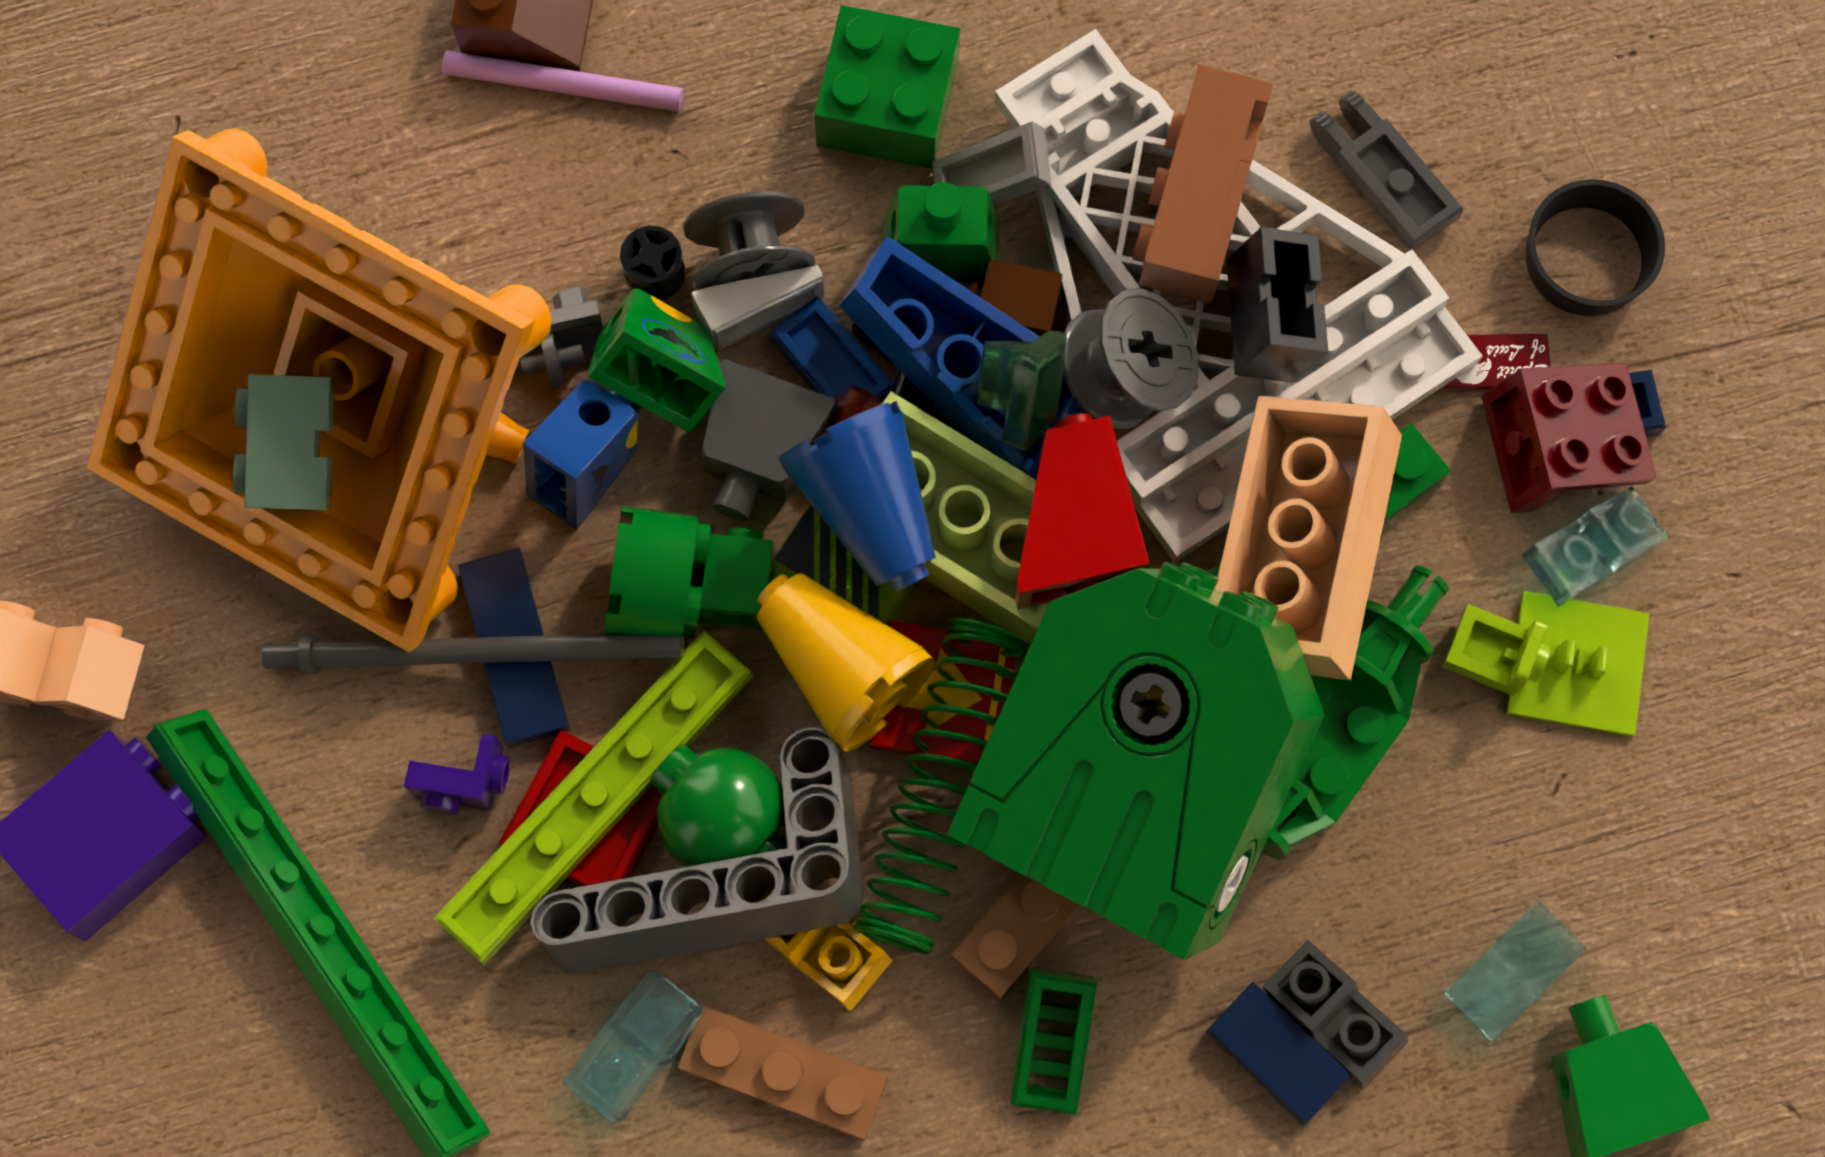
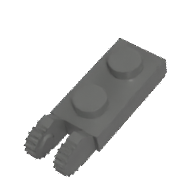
M1350 91L1339 99L1340 110L1343 116L1351 123L1354 130L1361 135L1356 140L1352 141L1340 125L1334 121V118L1332 119L1330 114H1326V112L1321 111L1309 120L1311 131L1318 142L1322 144V147L1330 156L1336 158L1335 162L1410 250L1413 249L1415 251L1460 218L1463 209L1459 202L1388 119L1382 120L1359 93Z

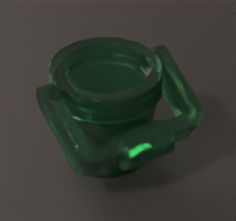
M1048 331L1034 342L985 341L978 381L977 405L1006 412L1002 440L1024 451L1043 437L1046 430L1052 428L1056 419L1067 336L1062 332Z

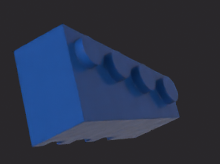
M887 236L870 255L839 306L960 434L1037 480L1046 430L1054 428V424L1060 419L1078 414L1081 410V407L1067 387L1061 367V351Z

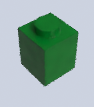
M730 528L726 530L725 535L710 534L700 605L704 624L763 630L757 621V614L762 607L757 602V599L774 578L776 562L774 558L776 554L773 540L763 539L764 535L762 533L746 528Z

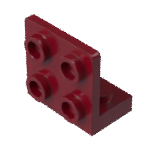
M1624 363L1521 368L1481 396L1511 513L1532 512L1567 490L1643 485L1656 478V471L1629 371Z

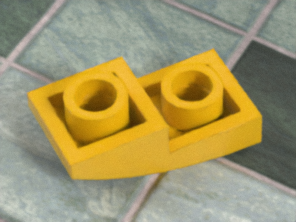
M767 890L758 902L765 900L771 895L773 890ZM848 922L837 926L763 939L850 1012L892 962V959L884 950L861 932H855Z

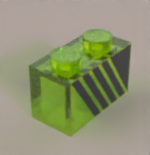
M811 503L772 558L775 578L785 574L790 579L802 573L891 627L892 620L897 619L921 583L920 580L897 592L893 591L889 581L876 586Z

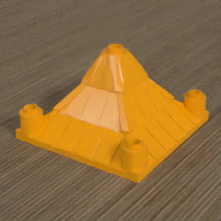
M236 128L224 129L207 138H202L190 130L173 136L86 469L410 653L423 641L429 623L451 606L456 598L458 586L455 575L448 566L455 538L464 519L471 499L472 489L478 479L490 438L493 436L504 404L503 401L507 390H509L518 361L525 354L543 343L550 333L552 319L549 307L540 294L532 288L521 284L507 285L486 298L465 285L457 284L445 274L414 257L406 256L399 249L374 235L357 229L350 222L323 207L306 201L301 195L266 177L267 160L264 150L258 141L246 131ZM248 374L330 377L335 380L333 432L320 431L319 457L333 458L331 510L245 508V494L234 493V458L236 454H246L247 428L236 427L235 399L237 388H248Z

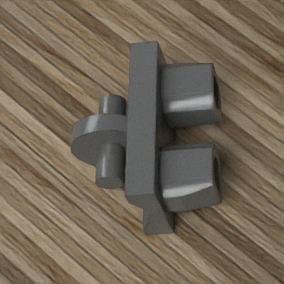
M581 286L559 290L552 297L555 309L550 310L552 319L550 333L543 343L519 359L514 375L523 373L524 376L548 371L552 388L565 386L563 367L585 363V359L593 357L599 333L603 328V322L597 300L590 301L584 288Z

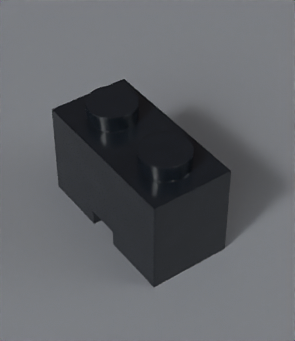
M1260 227L1226 260L1234 371L1237 376L1292 383L1328 353L1325 306L1318 304L1316 287L1322 282L1319 237L1313 234Z

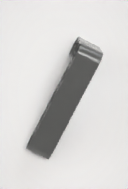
M806 727L789 736L781 748L780 765L788 848L556 891L545 896L534 908L530 921L533 934L560 969L567 972H585L832 927L848 922L858 913L862 905L863 885L852 778L837 743L832 742L826 730L818 727ZM825 764L819 771L807 773L813 766ZM832 820L824 829L811 831L818 823ZM830 878H838L832 887L825 890H816L823 881ZM773 890L771 895L765 900L751 903L753 898L760 892ZM708 902L701 911L687 915L689 910L696 904ZM643 914L636 923L623 927L632 916ZM578 925L571 935L560 939L568 928Z

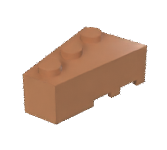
M1202 64L1198 65L1186 112L1183 114L1174 111L1164 148L1174 150L1170 169L1158 167L1148 204L1159 206L1155 224L1152 226L1142 223L1132 260L1144 263L1139 285L1212 304L1274 83Z

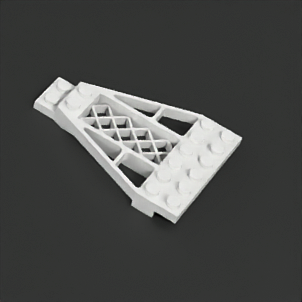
M1095 29L997 89L994 97V102L1013 128L1031 121L1044 127L1052 185L1036 190V195L1055 272L1063 274L1060 293L1068 323L1081 313V308L1064 238L1069 237L1073 239L1114 296L1123 290L1140 288L1130 273L1141 275L1144 263L1132 260L1133 257L1123 256L1122 254L1127 231L1139 233L1142 223L1152 226L1155 224L1154 219L1130 215L1134 191L1151 194L1155 179L1138 175L1141 155L1145 153L1173 157L1174 150L1164 148L1174 111L1168 106L1159 92L1129 74ZM1252 160L1246 183L1297 214L1296 217L1277 229L1302 233L1315 225L1383 268L1325 305L1328 353L1292 383L1235 375L1233 350L1231 360L1198 354V379L1191 397L1178 408L1161 411L1117 440L1135 510L1174 563L1229 528L1258 396L1383 406L1393 420L1477 365L1483 356L1445 306L1450 297L1413 249L1406 254ZM1133 161L1131 174L1117 172V170ZM1098 184L1128 190L1123 214L1088 208L1090 188ZM1082 193L1081 204L1079 205L1075 197ZM1242 202L1240 203L1230 238L1229 250L1236 251L1260 228ZM1094 225L1120 229L1116 254ZM1220 274L1216 289L1229 291L1228 276L1226 274ZM1154 289L1153 293L1160 295L1161 291ZM1196 300L1195 311L1174 307L1186 325L1192 326L1191 334L1195 347L1199 327L1232 333L1231 317L1202 312L1204 302ZM1202 370L1220 374L1208 380Z

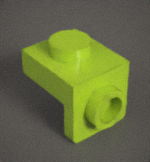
M1467 604L1461 613L1441 667L1514 696L1526 684L1527 680L1537 683L1543 673L1551 651V647L1542 644L1548 625L1535 620L1527 628Z

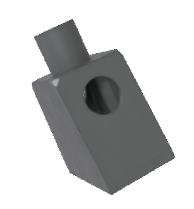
M723 359L720 368L725 380L726 389L711 406L701 457L704 471L714 477L723 479L712 507L727 517L747 521L758 493L780 501H787L797 486L784 471L778 457L808 439L811 446L815 445L814 440L827 433L826 429L835 425L837 421L836 399Z

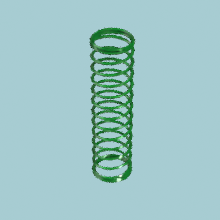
M965 618L949 620L946 627V632L949 635L943 637L942 643L947 651L955 657H945L935 662L937 671L948 681H938L929 684L927 690L931 697L940 704H948L933 690L936 687H952L989 695L992 700L1005 703L1008 697L1007 694L979 685L956 682L957 680L941 668V664L961 663L985 667L994 670L998 676L1010 679L1016 678L1017 672L995 663L965 658L960 652L950 646L948 642L951 639H955L960 643L969 644L971 642L968 639L997 644L1005 649L998 652L1007 657H1020L1024 655V649L1027 647L1026 642L1008 630L985 622ZM930 705L920 710L923 720L933 728L939 726L926 715V712L942 711L983 719L986 724L995 726L998 719L982 712L946 705ZM924 729L912 735L914 742L924 751L930 749L919 740V736H939L977 744L982 749H985L988 742L973 736L943 730ZM914 754L906 757L904 762L912 772L923 779H903L897 783V787L904 796L918 804L898 803L889 808L890 813L895 819L912 829L893 827L883 830L881 834L888 844L906 854L884 852L874 857L876 864L880 868L900 879L875 877L870 878L866 882V885L873 893L893 904L878 902L862 903L859 911L866 918H856L854 920L856 924L852 927L855 932H861L864 936L882 943L921 954H930L933 952L932 947L936 945L932 939L891 924L866 909L894 911L937 922L943 920L941 915L902 901L880 890L873 884L903 886L945 897L951 895L948 890L906 875L890 867L880 859H898L925 864L951 872L958 871L957 866L914 851L889 837L888 834L918 836L945 842L960 848L965 847L966 844L952 837L944 836L906 819L897 813L896 810L911 809L925 811L954 819L955 811L932 804L905 789L903 785L936 787L950 790L960 795H964L967 788L949 784L935 778L914 766L911 761L928 760L942 762L971 772L975 771L977 764L939 755Z

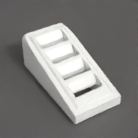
M815 265L699 289L691 292L693 310L699 322L709 331L714 349L720 351L792 315L816 296L823 300L824 275L819 266Z

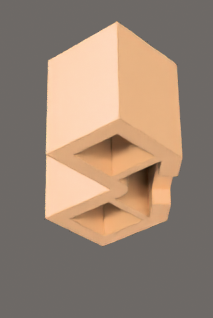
M0 601V702L30 708L31 703L52 706L64 710L67 716L92 721L124 720L145 645L121 637L123 628L111 622L85 618L83 626L56 628L33 620L36 611L27 606Z

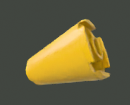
M802 573L790 579L785 574L778 576L765 587L757 599V602L762 606L757 614V621L832 742L837 743L845 752H850L862 746L888 725L883 718L897 704L904 709L926 683L935 668L933 658L924 647Z

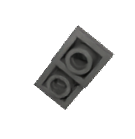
M1309 940L1263 985V990L1338 1061L1351 1074L1350 1078L1362 1089L1408 1043V1035L1358 992L1357 983Z

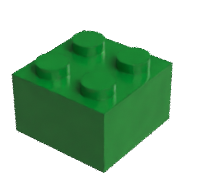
M841 5L814 114L816 146L933 169L932 161L937 160L959 64L961 28Z

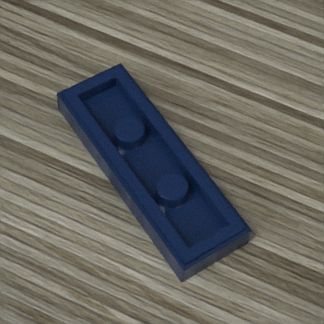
M519 547L458 565L477 637L545 636L523 554ZM552 661L484 663L505 744L508 748L557 735L560 730L565 732L571 731Z

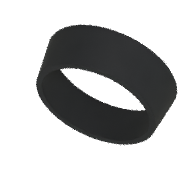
M1587 179L1571 182L1549 194L1537 208L1531 221L1526 245L1527 270L1537 290L1556 307L1584 316L1608 314L1624 307L1643 293L1658 276L1665 256L1663 229L1652 208L1632 190L1606 180ZM1573 208L1597 209L1619 219L1634 235L1641 253L1640 276L1633 290L1626 296L1612 300H1591L1576 296L1561 288L1546 273L1537 255L1535 237L1543 224L1554 215Z

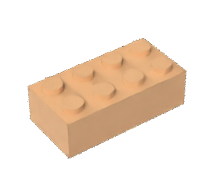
M1258 396L1219 569V580L1215 589L1222 592L1229 591L1240 595L1241 591H1246L1277 605L1279 608L1275 617L1293 626L1310 675L1351 680L1402 435L1383 406Z

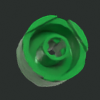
M621 506L609 587L608 610L605 617V634L680 636L681 639L682 635H684V637L694 638L696 626L698 625L703 587L690 586L691 575L703 576L711 525L698 523L699 516Z

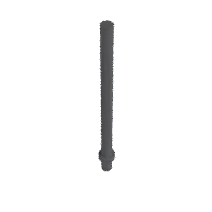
M630 634L423 639L418 647L410 653L387 640L320 642L317 636H301L297 643H265L262 648V663L265 669L299 668L302 674H317L320 667L683 658L684 635H682V639L680 636Z

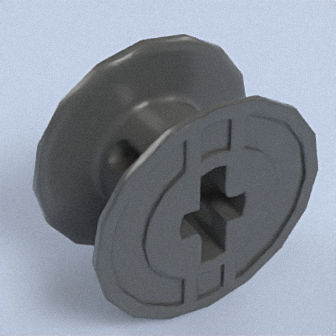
M752 191L720 198L706 203L690 213L683 223L685 237L697 245L719 248L720 252L719 257L703 265L693 277L695 291L711 286L815 266V259L812 254L802 248L779 245L778 241L779 236L796 227L804 217L803 202L794 195L782 192Z
M1142 288L1121 291L1107 303L1105 310L1095 309L1081 312L1068 323L1061 339V367L1068 389L1083 411L1091 414L1093 419L1110 416L1113 428L1117 430L1137 427L1151 415L1153 410L1163 411L1178 408L1191 397L1198 379V353L1190 329L1179 312L1163 297Z

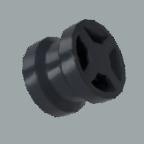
M648 225L637 228L626 237L621 245L620 260L627 286L631 290L641 289L648 294H657L665 299L678 292L684 282L686 270L679 241L673 233L660 226ZM643 269H653L654 273L647 272Z

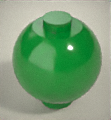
M683 744L670 753L653 773L650 784L662 794L657 808L659 833L669 853L683 867L786 848L787 844L780 839L786 830L782 784L772 769L754 755L732 748H714L696 755L689 747Z

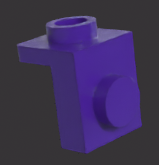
M482 734L474 771L409 761L404 787L414 798L421 799L419 807L427 811L458 815L460 806L491 811L494 794L503 795L510 772V756L503 755V746L496 736Z

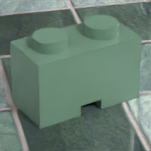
M248 374V388H237L235 423L237 428H247L246 454H236L234 458L233 488L235 494H245V508L331 510L333 458L319 457L320 431L333 432L334 379L330 377Z

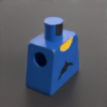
M591 380L582 381L523 443L527 497L575 529H578L633 457L637 449V413L642 407L610 389L606 391Z

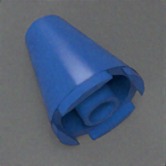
M897 401L890 405L889 403L881 404L827 428V433L815 439V445L811 446L808 439L778 457L784 471L876 586L889 581L893 591L897 592L930 576L925 563L935 559L936 556L903 413Z

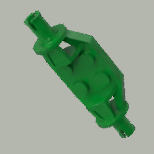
M1418 565L1414 566L1410 571L1409 577L1387 607L1367 600L1351 680L1310 675L1325 716L1261 853L1278 860H1285L1290 854L1292 846L1333 827L1408 723L1421 664L1428 662L1433 655V647L1419 628L1439 600L1449 591L1446 582L1437 575L1424 595L1418 594L1419 589L1432 573L1428 568ZM1297 808L1299 811L1277 831L1276 828Z

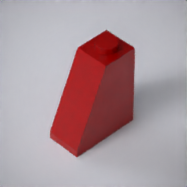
M1075 414L1060 419L1054 424V428L1046 430L1014 596L1017 610L1049 603L1137 568H1149L1150 563L1110 416L1092 419L1091 414Z

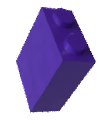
M110 729L0 821V855L67 933L85 942L208 837L195 822L198 815L193 809V803L177 783L168 790L156 777L154 772L162 764L146 745L137 737H134L127 743Z

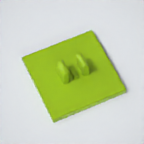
M1523 591L1521 594L1518 624L1527 628L1535 620L1547 624L1548 628L1542 644L1551 647V651L1537 683L1527 680L1526 684L1514 696L1508 694L1506 715L1634 737L1636 735L1650 613Z

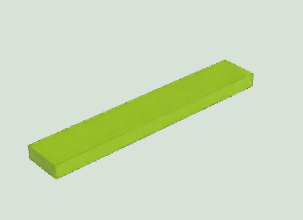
M703 631L684 651L683 658H678L433 919L485 966L528 920L538 902L555 891L652 786L650 779L664 759L683 744L689 747L753 678L752 672L707 632Z

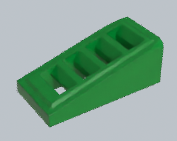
M1029 967L1010 1100L1011 1105L1077 1115L1097 981L1093 976ZM1042 991L1077 996L1076 1008L1042 1003ZM1038 1018L1073 1023V1034L1037 1030ZM1034 1045L1070 1051L1069 1062L1032 1057ZM1029 1073L1067 1078L1065 1090L1028 1084Z

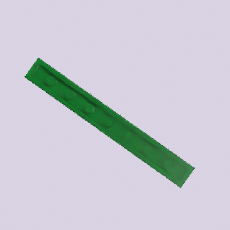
M205 708L156 724L147 735V740L177 785L193 803L194 811L423 1156L456 1157L480 1144L491 1133L208 710Z

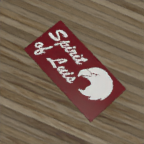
M1547 334L1467 335L1483 356L1477 365L1446 384L1445 388L1495 387L1521 368L1551 367Z

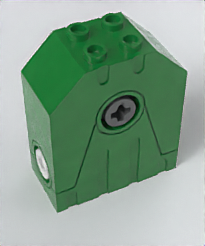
M1163 562L1161 569L1137 568L1049 602L970 780L972 785H968L947 835L983 852L986 856L1020 874L1032 878L1071 901L1100 914L1103 918L1137 936L1151 941L1171 954L1186 960L1220 943L1240 900L1241 894L1239 893H1242L1246 887L1325 715L1293 626L1275 617L1279 608L1277 605L1246 591H1241L1240 595L1229 591H1219L1215 589L1219 580L1218 577L1191 564L1182 562L1179 567Z

